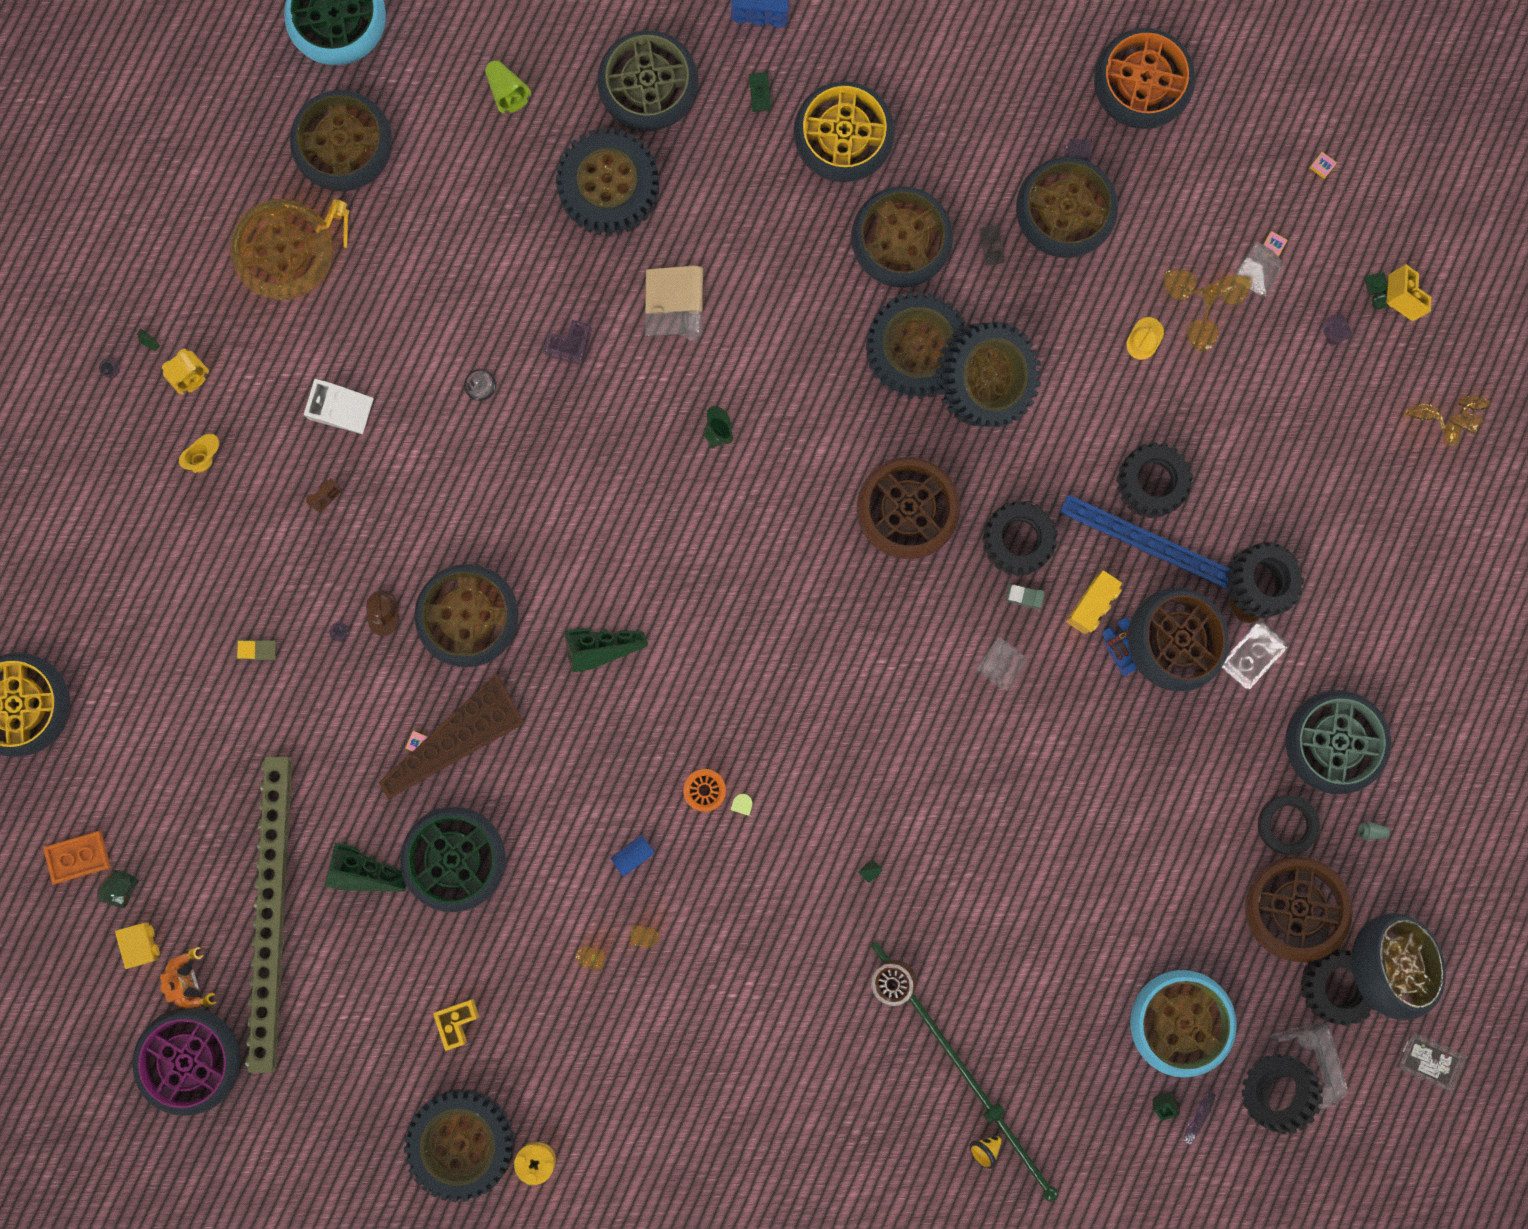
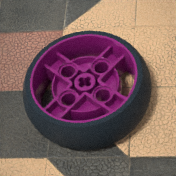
M180 1008L169 1011L152 1021L140 1035L133 1053L134 1079L144 1098L163 1112L179 1116L204 1113L222 1102L232 1090L240 1070L238 1042L229 1026L210 1012L196 1008ZM192 1022L197 1024L193 1032L178 1033L170 1038L161 1033L167 1027L177 1023ZM214 1036L222 1048L224 1057L223 1071L216 1067V1053L211 1044ZM195 1039L201 1043L199 1050L193 1045ZM168 1046L174 1050L172 1057L166 1052ZM151 1053L157 1056V1070L160 1078L163 1080L160 1086L156 1084L150 1068ZM188 1058L189 1065L187 1066L184 1065L185 1061L183 1059ZM201 1067L207 1070L206 1077L200 1075L199 1070ZM174 1074H177L180 1078L178 1084L172 1080ZM202 1086L212 1090L207 1096L195 1101L176 1099L180 1091H194Z

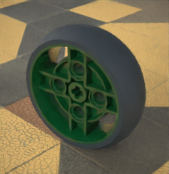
M463 807L440 808L420 818L408 832L400 855L402 876L411 893L421 903L432 909L453 913L470 910L486 901L500 884L506 861L504 844L495 826L478 812ZM451 820L463 821L473 825L476 829L469 835L457 830L443 832L438 823ZM423 837L428 844L424 854L425 870L418 875L415 867V853L418 843ZM439 839H443L446 843L445 848L439 850L436 846ZM468 841L473 845V850L469 853L464 850V844ZM489 844L492 858L491 868L487 879L483 882L478 875L482 865L480 849ZM450 855L457 856L456 864L449 863ZM437 866L442 869V875L439 878L433 874V870ZM463 869H467L470 873L468 880H463L460 876ZM437 884L449 889L463 887L468 896L448 899L437 896L430 890Z

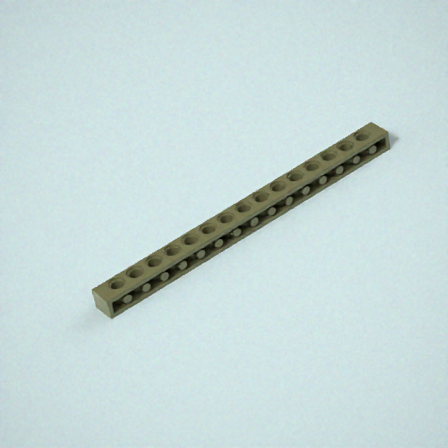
M265 757V761H262L261 770L264 772V780L261 781L260 785L261 792H263V800H260L259 809L262 811V819H259L258 823L261 839L259 838L257 842L260 858H257L256 861L259 878H256L255 881L258 897H255L254 900L257 916L253 920V928L256 929V935L252 939V948H255V953L251 959V968H254V972L250 978V988H253L252 996L249 998V1007L252 1010L251 1016L248 1017L250 1035L247 1037L249 1055L246 1057V1067H248V1072L273 1073L276 1071L292 775V758ZM275 771L280 774L277 782L272 780V774ZM273 791H277L279 794V798L275 802L271 799ZM273 810L278 813L275 821L270 819V813ZM271 830H275L277 833V837L273 841L269 838ZM270 849H273L276 853L273 860L268 858V851ZM270 868L275 872V876L271 880L267 877V871ZM268 888L274 892L271 899L266 897V890ZM267 908H270L273 912L270 919L265 916ZM265 928L271 930L272 935L270 938L264 936ZM265 947L270 949L271 954L269 958L263 956L262 951ZM263 967L269 969L270 974L267 978L263 977L261 973ZM262 987L268 989L267 997L261 995L260 990ZM261 1007L267 1009L266 1017L260 1015L259 1010ZM260 1027L266 1029L265 1037L259 1035L258 1030ZM258 1047L265 1049L264 1057L258 1055Z

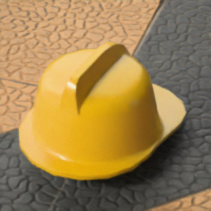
M1145 317L1137 322L1126 343L1127 350L1133 358L1143 360L1154 354L1164 335L1162 324L1152 317Z
M206 434L197 439L189 448L181 453L179 457L180 466L184 469L192 470L194 473L207 470L212 465L213 455L219 447L218 437L214 434Z

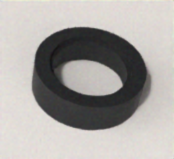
M1280 796L1270 800L1262 808L1258 817V832L1262 841L1273 851L1282 854H1298L1307 850L1316 841L1320 830L1319 817L1314 807L1303 798L1297 796ZM1283 806L1297 808L1302 812L1306 820L1304 836L1293 844L1280 842L1271 830L1272 816Z

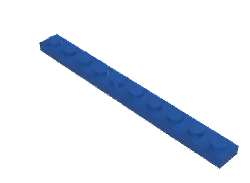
M1067 495L1059 513L1230 591L1229 588H1226V582H1228L1226 572L1230 570L1229 568Z

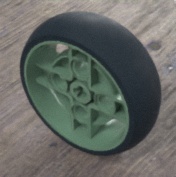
M1330 690L1310 697L1298 707L1289 721L1285 744L1288 759L1295 772L1303 781L1325 793L1349 794L1364 789L1381 775L1390 757L1391 734L1383 714L1371 701L1353 692ZM1331 704L1329 715L1317 721L1312 729L1304 728L1312 713L1320 707ZM1353 709L1357 710L1366 719L1372 730L1373 738L1367 737L1362 725L1352 718ZM1338 718L1344 721L1342 728L1337 725ZM1317 734L1321 735L1323 738L1321 744H1318L1315 741ZM1339 739L1342 741V744H1335V740ZM1355 740L1361 743L1359 750L1354 747ZM1303 747H1309L1315 760L1324 767L1323 776L1310 766L1304 755ZM1334 756L1338 757L1340 761L1337 767L1332 763ZM1364 756L1372 757L1368 766L1361 774L1352 779L1345 780L1346 770L1356 766Z

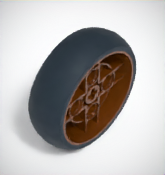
M1170 588L1149 596L1137 608L1129 625L1128 646L1135 666L1147 680L1162 689L1185 692L1202 687L1218 674L1228 654L1229 635L1222 614L1208 598L1189 589ZM1168 602H1174L1188 609L1186 612L1172 611L1167 613L1160 606ZM1163 623L1166 625V631L1163 628ZM1149 629L1151 630L1150 642H1149ZM1166 650L1169 652V658L1166 656ZM1190 666L1196 673L1191 677L1182 678L1168 671L1171 667L1186 668Z

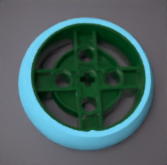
M286 0L284 18L289 37L303 54L319 63L346 65L362 59L377 45L385 28L386 10L384 0H310L308 8L304 9L302 7L306 0ZM357 9L355 14H350L351 10ZM321 16L319 20L313 21L314 17ZM369 21L363 33L350 42L349 40L359 32L362 22ZM342 30L340 35H334L336 31ZM313 31L319 38L330 42L331 47L317 45L309 41L303 33Z

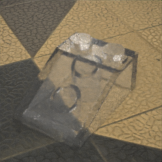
M1259 619L1229 652L1222 668L1249 690L1285 652L1289 643Z

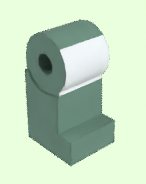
M1009 585L1005 600L1016 605L1039 610L1045 591Z

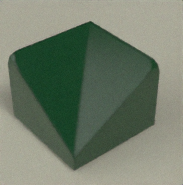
M870 860L858 873L870 883L883 870L874 860Z
M1171 1092L1153 1098V1110L1162 1121L1180 1115L1179 1103Z

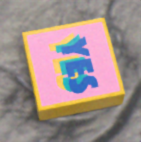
M1321 152L1310 166V169L1325 179L1337 162Z
M1271 231L1261 249L1278 257L1288 240Z
M413 731L405 749L413 752L428 737Z

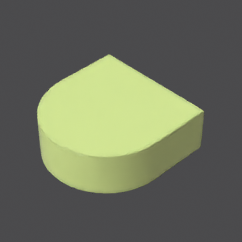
M746 794L737 795L734 798L731 810L749 816L752 808L751 798Z

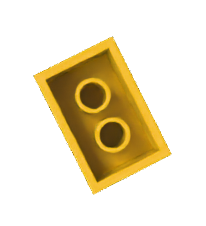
M1102 570L1096 575L1065 622L1083 634L1095 631L1101 622L1098 620L1099 617L1105 615L1111 607L1109 602L1116 599L1122 591L1119 588L1122 583Z

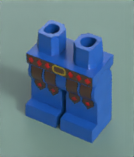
M1127 617L1117 622L1122 631L1121 633L1116 635L1112 627L1102 631L1106 641L1103 644L1122 676H1126L1137 669L1131 658L1128 646L1130 620Z

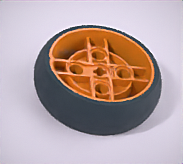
M1152 28L1130 30L1114 38L1100 54L1094 72L1095 92L1104 110L1119 123L1137 129L1157 128L1174 120L1189 104L1195 87L1194 64L1183 44L1172 35ZM1143 47L1142 51L1131 54L1124 61L1113 59L1117 54L1126 49ZM1161 52L1174 63L1179 75L1172 74L1171 67L1167 60L1160 55ZM1145 59H1151L1153 63L1149 64ZM1126 71L1130 76L1126 77L1122 72ZM1159 81H1164L1167 86L1160 85ZM1109 82L1117 84L1120 94L1129 102L1128 106L1115 95ZM1136 94H1142L1144 99H1139ZM1166 96L1176 99L1166 108L1157 111H1146L1148 106L1157 104Z

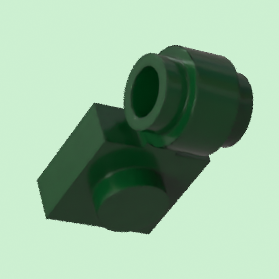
M1385 272L1365 276L1368 296L1375 294V297H1372L1373 308L1379 310L1389 306L1387 304V295L1384 294L1388 290Z

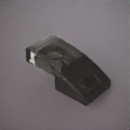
M999 225L979 227L985 265L1004 263Z

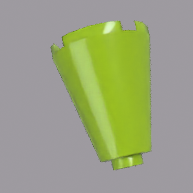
M500 61L489 62L485 68V73L498 110L501 113H505L504 111L513 113L521 109L528 102V95L531 97L529 87Z

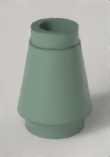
M1365 821L1360 823L1358 827V835L1364 840L1389 837V828Z

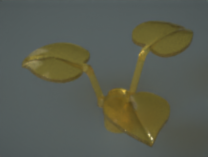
M1167 270L1164 274L1165 288L1168 294L1175 300L1184 301L1189 297V294L1202 293L1203 300L1207 302L1203 321H1193L1187 328L1188 340L1202 352L1210 349L1218 338L1219 331L1217 325L1214 322H1206L1212 303L1216 301L1218 296L1222 295L1225 303L1238 305L1245 300L1252 284V280L1247 277L1227 275L1222 277L1217 282V285L1209 284L1206 288L1202 287L1199 290L1193 291L1196 287V279L1191 272L1186 270Z
M1478 396L1461 397L1458 404L1464 406L1462 414L1451 415L1449 417L1451 423H1448L1446 427L1439 413L1440 409L1432 405L1419 404L1412 406L1403 413V416L1408 415L1420 420H1433L1437 417L1441 425V432H1444V443L1447 445H1458L1461 428L1474 435L1483 424L1481 416L1470 413L1465 414L1468 409L1474 411L1484 410L1491 405L1492 401Z

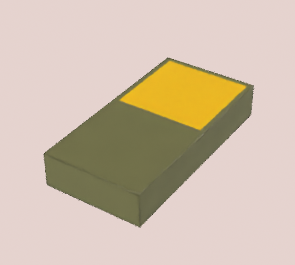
M237 640V660L276 661L277 641Z

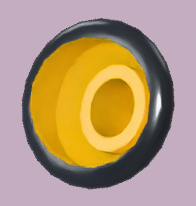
M995 1136L972 1141L969 1149L974 1159L985 1168H994L1002 1138Z

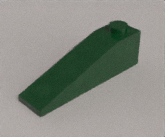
M589 628L564 631L568 660L573 672L592 670L648 646L643 631L620 630L618 633H609L607 629H601V632H590Z
M335 842L324 886L343 891L405 892L407 885L400 870L388 864L383 865L375 861L376 858L371 855L367 857L359 853L360 850L353 846Z

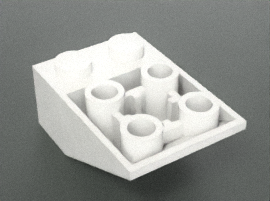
M314 379L304 416L312 421L363 434L374 398L329 382Z

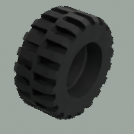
M1151 442L1149 445L1144 444L1133 450L1120 465L1116 482H1119L1117 490L1118 493L1121 492L1122 494L1121 500L1123 503L1126 501L1129 505L1127 508L1131 511L1133 509L1136 510V514L1140 516L1143 514L1147 515L1148 518H1153L1154 516H1158V518L1163 517L1178 509L1187 500L1189 492L1193 487L1191 480L1194 479L1193 473H1190L1189 470L1192 467L1190 462H1185L1186 456L1183 453L1181 455L1177 453L1178 449L1174 446L1169 448L1166 443L1158 445L1157 442ZM1155 463L1168 471L1172 485L1166 495L1152 497L1141 489L1138 483V473L1144 465Z
M1013 501V503H1006L1001 508H998L988 519L982 536V541L984 542L983 549L984 552H987L988 560L992 561L995 564L994 567L998 570L1002 569L1004 573H1012L1014 576L1028 575L1041 569L1053 556L1054 550L1057 547L1058 541L1056 537L1058 532L1054 528V520L1049 518V513L1046 510L1040 509V505H1032L1030 501ZM1023 521L1031 525L1035 530L1038 541L1031 553L1017 556L1005 548L1002 534L1005 527L1011 522Z
M1273 542L1258 543L1236 554L1233 557V561L1229 563L1228 568L1230 570L1226 572V578H1228L1226 588L1230 589L1229 596L1230 599L1233 598L1235 600L1234 605L1237 608L1241 607V611L1246 615L1250 614L1254 618L1273 617L1290 610L1299 601L1298 596L1302 595L1303 592L1301 587L1304 584V577H1301L1303 570L1297 564L1299 562L1298 559L1291 556L1293 553L1288 549L1283 550L1284 546L1280 544L1275 545ZM1257 564L1267 567L1275 578L1276 587L1272 597L1264 595L1255 584L1254 571Z
M1337 949L1324 958L1308 962L1310 966L1308 969L1304 968L1302 973L1305 975L1304 980L1301 979V985L1304 986V990L1301 993L1302 997L1306 998V1006L1312 1009V1013L1315 1016L1332 1024L1349 1026L1351 1023H1360L1362 1018L1367 1019L1371 1016L1369 1012L1371 1010L1375 1011L1364 999L1358 986L1355 996L1346 1005H1335L1326 996L1325 982L1332 971L1343 968L1353 974L1352 951Z
M1273 1054V1058L1267 1055L1262 1058V1062L1256 1061L1253 1064L1255 1066L1253 1070L1249 1069L1246 1073L1249 1076L1243 1080L1242 1084L1245 1086V1090H1241L1242 1097L1246 1098V1100H1243V1105L1248 1109L1247 1113L1251 1118L1255 1119V1122L1272 1132L1294 1134L1297 1133V1129L1302 1131L1307 1128L1306 1124L1308 1122L1312 1124L1315 1121L1313 1118L1315 1113L1318 1115L1321 1109L1318 1106L1323 1104V1097L1320 1096L1323 1089L1318 1084L1320 1080L1309 1066L1297 1058L1287 1054L1283 1056L1281 1054ZM1281 1078H1293L1296 1084V1095L1293 1102L1284 1110L1273 1111L1268 1101L1272 1085Z

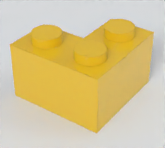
M1407 264L1388 275L1387 304L1411 321H1415L1431 312L1432 297L1418 288L1419 273Z
M474 999L433 1013L445 1051L467 1043L461 1024L479 1018Z

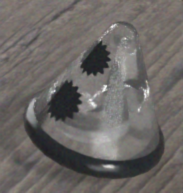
M483 369L470 372L464 382L467 395L477 401L490 398L496 389L493 375Z

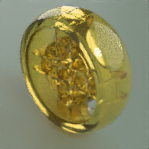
M272 199L255 205L240 218L231 237L230 256L237 276L251 291L269 299L291 300L308 294L324 280L332 263L333 242L329 228H326L325 221L312 208L295 200ZM287 216H295L307 221L316 233L305 234L298 226L289 223ZM267 221L268 225L258 232L254 243L248 244L250 236L255 229ZM278 228H283L281 234H275ZM300 243L305 244L303 249L297 250V245ZM281 247H284L285 249H283V252L280 253L278 250H281ZM267 249L265 255L259 256L261 250ZM317 255L311 268L303 276L296 279V274L306 266L309 256ZM288 264L286 271H280L283 265ZM258 265L264 272L276 277V284L259 280L252 274L248 266Z

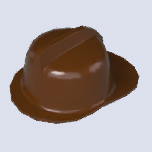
M379 590L374 592L368 598L366 605L368 624L373 633L379 636H387L392 634L398 626L396 598L388 591Z

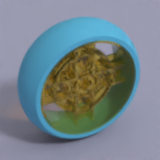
M1176 970L1157 976L1142 988L1132 1007L1130 1028L1137 1050L1152 1067L1162 1073L1175 1077H1193L1211 1071L1226 1058L1235 1040L1237 1022L1231 1000L1222 987L1214 980L1198 972ZM1178 984H1189L1198 987L1193 995L1177 994L1167 998L1161 993L1164 989ZM1214 1002L1218 1007L1221 1018L1218 1039L1211 1035L1213 1024L1209 1009ZM1198 1003L1200 1010L1193 1014L1191 1007L1193 1004ZM1166 1006L1172 1007V1013L1169 1016L1164 1015V1008ZM1148 1008L1156 1013L1154 1028L1158 1038L1152 1046L1148 1040L1145 1028ZM1181 1020L1186 1021V1022H1185V1023L1187 1024L1186 1027H1181V1028H1180V1026H1181L1180 1021H1181ZM1201 1031L1203 1038L1197 1042L1194 1038L1195 1033ZM1170 1034L1175 1035V1041L1172 1044L1167 1043V1037ZM1200 1049L1206 1054L1204 1057L1189 1063H1176L1169 1060L1174 1052L1191 1053Z

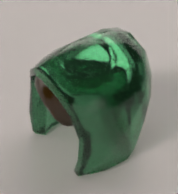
M113 870L99 885L97 899L104 904L124 909L128 905L132 892L139 880L124 871Z

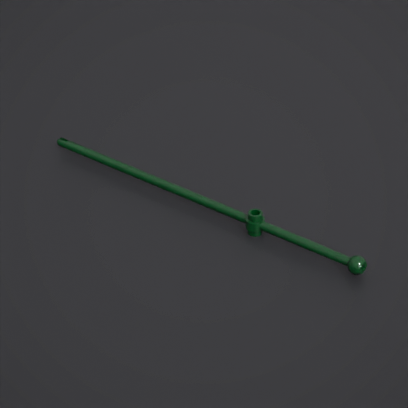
M873 942L872 948L882 963L889 961L890 959L877 942ZM913 993L909 1001L986 1108L987 1112L983 1114L989 1124L995 1122L1044 1190V1199L1049 1202L1054 1201L1059 1195L1058 1190L1048 1184L1001 1117L1005 1113L999 1103L995 1106L992 1105Z

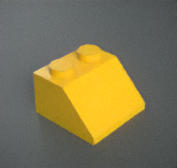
M149 922L115 931L125 969L159 960L160 951L157 944L154 943V929L149 925Z

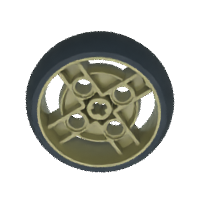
M643 30L627 34L611 45L601 60L597 85L601 101L614 119L624 126L635 130L657 131L675 124L686 115L695 100L699 79L696 64L690 52L681 42L659 31ZM651 49L661 50L670 54L680 64L671 66L665 58L652 53ZM635 51V56L627 61L622 72L612 75L619 61ZM644 60H647V61L650 62V63H649L648 65H646V66H643V65L640 64V63H641L642 61H644ZM668 75L671 79L664 81L662 77ZM646 78H650V83H646ZM627 81L634 82L630 87L625 85ZM684 87L679 99L669 108L661 111V106L670 99L674 89ZM625 96L633 105L643 108L645 114L625 108L615 97ZM649 96L655 97V100L649 102L646 100V98Z

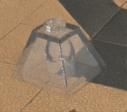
M1256 241L1249 249L1233 279L1266 297L1284 264L1273 250Z

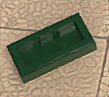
M768 72L749 74L752 112L771 111Z

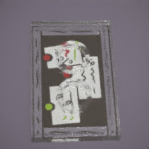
M1411 1032L1396 1068L1452 1093L1467 1056Z

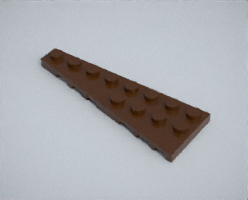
M498 674L493 675L456 712L450 715L428 738L422 741L413 752L407 755L399 765L379 781L388 799L525 724Z

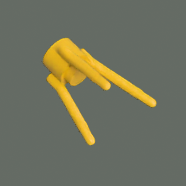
M336 199L332 201L317 237H321L325 227L329 228L333 217L341 219L344 216L343 241L344 248H347L348 215L350 211L346 209L347 204Z

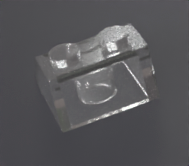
M997 637L975 671L1005 691H1008L1028 659L1015 647Z

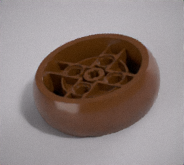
M916 457L896 458L878 466L865 479L857 499L858 521L866 538L881 552L899 559H918L938 551L952 537L960 515L958 493L950 477L932 462ZM911 471L923 474L929 478L923 483L914 480L898 482L892 474ZM877 488L883 494L880 502L882 519L874 525L870 513V503L873 492ZM898 490L901 496L893 498L890 492ZM924 491L928 498L926 500L919 499L918 492ZM942 491L946 502V517L940 529L934 522L937 513L935 496ZM905 504H911L913 506L911 509L912 512H910L909 510L906 512L904 510L906 507ZM892 516L897 517L899 524L892 525L889 522V518ZM923 518L926 521V526H918L916 519ZM893 533L901 536L919 535L925 542L918 545H901L890 541L888 538Z
M1287 857L1268 864L1254 877L1245 898V915L1251 933L1265 950L1284 960L1310 962L1328 956L1343 943L1351 927L1353 906L1345 883L1333 869L1311 858ZM1294 871L1293 881L1283 883L1273 894L1262 892L1267 883L1277 875ZM1314 876L1331 890L1337 906L1328 904L1321 890L1313 885ZM1297 886H1303L1306 889V894H1299ZM1274 902H1282L1284 905V909H1276L1274 906ZM1297 905H1300V909H1303L1300 913H1297V909H1294ZM1314 909H1321L1323 917H1316ZM1260 913L1270 914L1273 924L1279 931L1285 934L1284 943L1269 933L1263 924ZM1291 925H1299L1301 928L1300 933L1293 932ZM1324 925L1335 927L1331 935L1320 944L1303 948L1305 938L1317 934Z

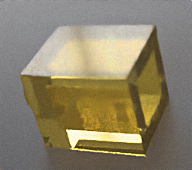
M633 924L630 945L653 948L654 944H658L660 932H656L657 927Z
M583 945L582 949H578L576 960H579L578 965L601 971L607 951Z

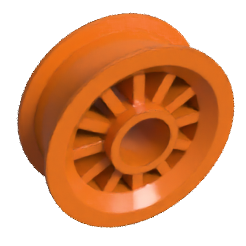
M697 770L691 773L684 783V798L697 811L709 812L715 810L725 799L726 786L724 780L713 770ZM702 776H706L705 783H703ZM709 777L713 778V780L708 784ZM697 778H699L701 784H699V783H698L697 781H695V780H696ZM716 781L718 785L711 787V785ZM694 782L698 787H692L691 785ZM702 785L710 787L709 795L702 796L699 793ZM719 787V792L713 791V789ZM690 789L697 790V792L691 793ZM712 793L718 794L717 799L712 796ZM698 794V797L693 800L692 796ZM701 797V804H698L697 801ZM708 797H711L714 802L710 804ZM705 798L707 800L708 805H703Z

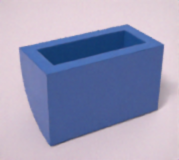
M641 834L613 855L611 860L624 877L655 854V852Z

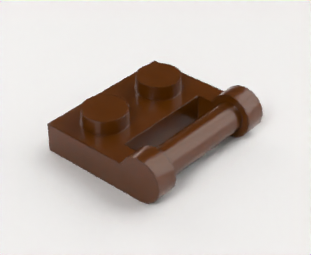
M330 478L319 486L320 490L315 495H309L306 498V503L317 512H321L344 489Z

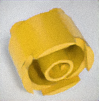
M186 349L180 350L171 361H167L162 365L163 376L181 395L184 394L183 391L190 393L200 387L206 380L204 377L205 373H209L208 368L195 353Z
M530 1142L524 1145L514 1160V1169L518 1178L528 1185H538L545 1182L554 1171L556 1164L555 1153L545 1143ZM532 1159H533L534 1161H537V1160H538V1161H539V1164H538L537 1166H536V1165L532 1166V1165H531Z

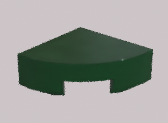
M143 329L138 331L139 342L153 351H157L160 347L158 342Z

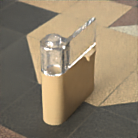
M699 266L646 269L645 336L682 334L687 336L689 340H698L702 336L703 268Z

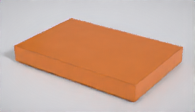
M101 831L43 847L52 885L111 868Z

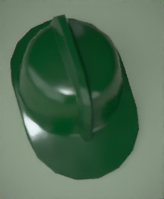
M711 406L707 410V424L703 430L704 437L709 442L711 448L730 444L733 441L730 418L718 406Z

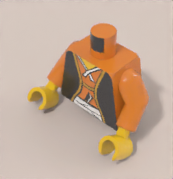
M200 947L192 948L188 954L184 953L169 960L165 968L166 972L160 975L162 983L160 989L165 994L167 1002H173L181 1009L201 1007V1005L210 1007L216 1003L209 1001V997L214 996V993H210L200 999L201 995L192 963L189 961V959L196 960L203 957V955L196 956L195 954L196 950L200 949Z

